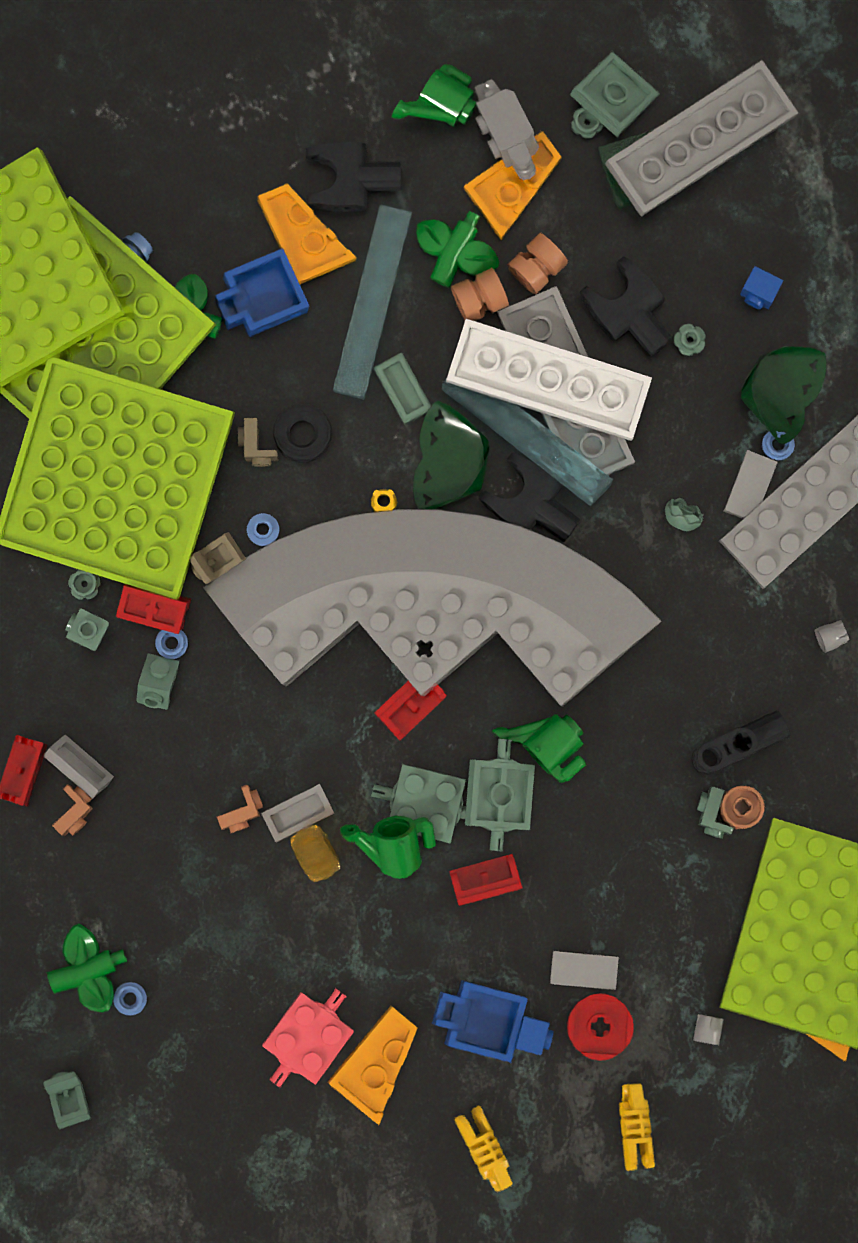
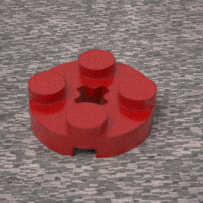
M592 994L579 1000L571 1010L567 1022L568 1036L575 1049L584 1056L594 1060H608L617 1056L630 1043L634 1030L633 1019L626 1006L617 998L608 994ZM598 1017H603L604 1023L610 1025L609 1030L603 1032V1036H596V1030L591 1029V1023H596Z

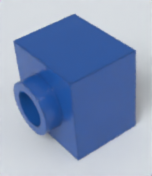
M754 266L740 295L745 297L744 301L754 308L762 309V307L769 309L784 280Z
M523 1015L515 1048L541 1055L543 1049L549 1050L554 1033L553 1030L548 1029L550 1023Z

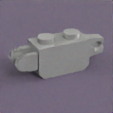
M492 79L484 84H479L475 87L479 100L476 104L480 115L475 118L482 134L489 133L492 140L487 142L494 158L501 157L506 168L513 165L520 179L531 180L536 175L532 156L536 154L539 145L534 137L533 128L514 91L507 89L501 91Z

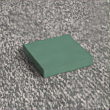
M611 52L572 90L570 96L618 137L657 99L660 93L615 53Z

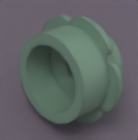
M579 108L573 114L574 120L571 125L576 134L580 133L584 138H591L595 136L596 132L601 131L603 124L585 108ZM589 120L590 124L585 125L584 121Z
M685 324L680 327V331L674 336L675 346L684 355L691 356L694 353H700L705 347V333L698 326L693 327L692 324ZM692 337L693 342H688L687 338Z
M78 569L75 574L70 576L68 585L72 589L71 594L75 598L82 600L83 598H94L98 594V587L101 585L98 575ZM83 581L88 583L86 587H82Z

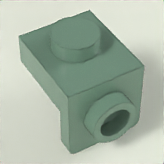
M80 608L78 614L73 613L65 629L68 632L66 638L80 646L96 651L109 627V622Z
M148 653L138 682L136 701L149 708L167 710L170 704V694L179 669V661Z
M710 787L708 793L702 791L698 802L697 810L702 812L698 825L705 827V834L722 839L724 833L730 835L734 828L715 822L725 790Z
M61 1072L43 1082L45 1090L49 1094L55 1121L59 1129L91 1119L83 1085L75 1072Z

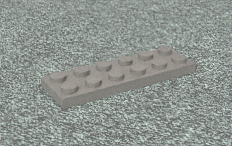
M761 60L608 159L605 165L642 217L794 118L798 112Z
M557 286L497 312L501 324L507 332L588 357ZM541 412L575 489L635 463L624 438Z
M858 415L719 540L762 589L858 503Z

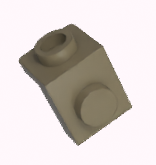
M244 418V427H238V446H244L245 460L252 461V466L256 467L271 466V461H278L277 450H259L258 419Z
M229 532L223 534L190 557L193 573L198 579L203 580L205 584L214 581L246 560Z

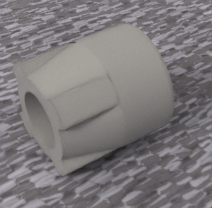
M841 620L815 629L817 641L824 653L838 648L849 640Z
M698 1014L693 1040L719 1045L723 1019Z

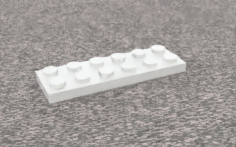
M466 319L446 382L632 441L652 377Z

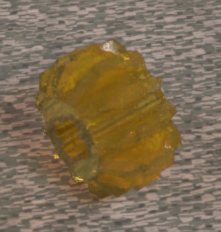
M317 825L305 827L291 837V845L296 855L295 857L310 880L318 882L333 876V873L340 870L339 858L321 827Z

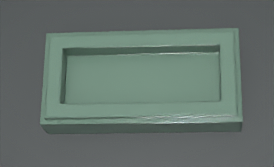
M403 353L374 367L376 375L404 425L428 412L431 404Z

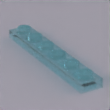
M380 205L333 388L335 393L365 400L412 212Z
M446 380L443 381L441 390L589 506L611 486L613 479L517 404L447 383Z

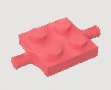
M335 988L332 995L323 1004L313 1001L302 992L299 993L262 1044L281 1063L269 1079L270 1081L276 1082V1085L281 1088L284 1081L293 1072L303 1075L316 1085L354 1032L335 1013L347 997Z

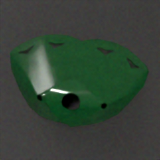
M784 346L760 356L746 378L741 390V399L779 444L790 442L802 429L805 422V407L817 398L825 379L826 354L811 347ZM815 360H818L817 364L815 365L816 373H814L813 369L809 366V364H812ZM811 384L812 386L807 388V394L804 395L802 385ZM794 415L795 418L791 420L792 425H790L786 418ZM776 431L785 432V434H781L780 438H778V434Z
M440 401L434 402L430 407L421 428L420 447L423 458L415 470L413 480L414 500L418 509H438L480 491L486 474L489 455L488 439L465 416L450 405ZM439 410H441L444 418L435 421L434 419L439 415ZM431 432L438 438L432 446L430 445L432 440ZM426 471H429L432 480L424 483L423 481L427 478ZM423 494L432 498L427 505H425L426 499L423 497Z

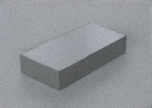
M747 450L724 512L744 519L762 503L778 461Z
M66 735L54 743L44 754V757L92 799L107 787L114 778L112 774Z
M318 784L261 814L277 843L335 813L321 785Z
M553 951L550 984L616 990L619 957Z

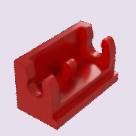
M125 584L116 617L180 634V630L185 624L184 618L190 607L191 599L180 596L176 600Z
M408 680L375 712V715L400 741L447 695L437 684L426 696H422Z
M15 736L0 783V799L28 807L48 746L47 744L23 736Z
M513 854L449 871L459 906L522 889Z

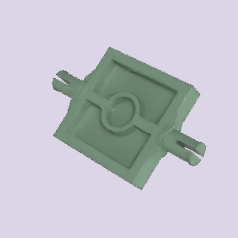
M498 739L497 758L487 761L470 760L465 825L481 826L490 830L489 850L503 851L504 832L514 829L530 830L535 765L520 764L510 760L512 740Z
M402 764L399 780L393 788L375 783L373 786V790L385 792V794L372 791L371 797L390 801V817L405 816L412 820L421 817L427 818L433 823L435 840L451 843L454 827L460 818L465 819L466 806H463L462 796L466 782L464 778Z

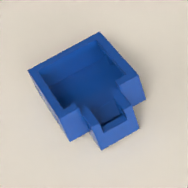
M283 248L225 272L223 281L228 290L215 295V304L221 317H223L227 330L244 324L249 337L303 315L309 310L308 301Z
M461 980L457 996L440 991L432 1024L448 1028L444 1043L447 1046L511 1063L528 998Z

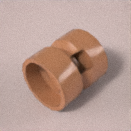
M541 233L536 235L526 245V253L519 252L507 264L513 276L533 294H537L549 282V275H557L568 264V260L561 250Z
M493 268L477 274L473 282L466 279L451 286L453 296L464 320L476 321L483 318L487 310L494 313L509 306L504 288Z
M737 786L723 794L718 815L724 824L736 830L750 828L762 818L764 801L760 793L754 788Z

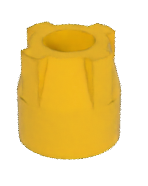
M381 489L374 491L372 494L371 506L374 512L392 511L397 508V499L392 490ZM379 497H389V505L385 507L378 504Z

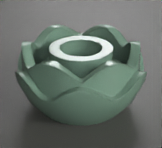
M672 498L665 506L667 521L680 530L687 532L694 530L703 521L704 514L700 512L699 507L687 505L686 501L682 498L675 500Z

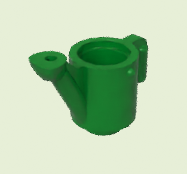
M442 65L440 69H437L432 74L418 100L412 102L400 100L393 111L392 118L402 119L407 116L444 121L452 127H455L458 122L465 125L477 106V102L473 100L475 91L468 87L472 78L452 65Z
M554 714L552 717L511 729L498 727L491 730L497 739L512 740L511 743H521L536 763L560 783L571 780L586 766L585 760L578 755L564 768L560 767L583 746L580 737L584 733L567 714L562 719Z
M405 816L387 817L375 824L373 833L370 834L360 830L354 824L344 825L340 828V833L345 840L354 842L380 868L383 874L397 879L409 877L422 863L417 837L419 832H421L425 848L430 849L436 845L433 823L425 817L414 820Z

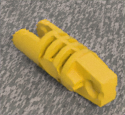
M642 1084L622 1085V1102L619 1103V1112L621 1116L625 1168L627 1171H631L637 1167L636 1143H639L640 1155L644 1168H654L651 1123L648 1114L649 1105L648 1100H644Z
M477 1106L472 1109L471 1113L480 1134L475 1135L464 1115H460L454 1120L467 1147H469L483 1179H489L495 1191H502L513 1185L506 1169L509 1167V1164L481 1106Z

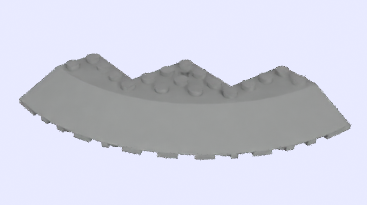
M394 509L392 511L370 512L312 525L273 541L245 557L246 560L203 587L241 637L281 684L285 686L291 684L333 646L361 624L420 695L426 696L437 684L441 683L499 633L563 707L662 622L625 585L598 564L562 543L522 526L481 515L438 509ZM421 643H433L431 647L433 654L431 657L426 655L419 656L421 651L419 646Z

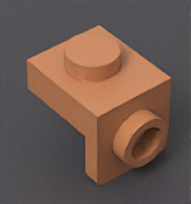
M67 784L63 790L76 804L53 827L62 836H66L68 833L73 836L87 823L84 818L93 810L88 804L92 798L78 786L74 789L71 785Z
M249 785L241 787L247 806L218 816L217 819L222 830L229 828L231 833L249 827V820L260 817L258 809L263 808V804L257 789L251 791Z

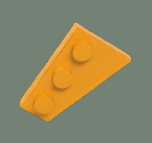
M543 131L535 136L539 148L536 154L532 156L536 175L531 180L520 179L513 165L506 168L503 160H500L464 186L467 194L501 240L561 160V155Z
M288 184L258 196V202L280 249H284L299 284L356 261L357 257L336 238L337 236L329 228H326L313 214L314 211Z
M390 1006L328 1080V1083L378 1125L417 1027L393 1006Z

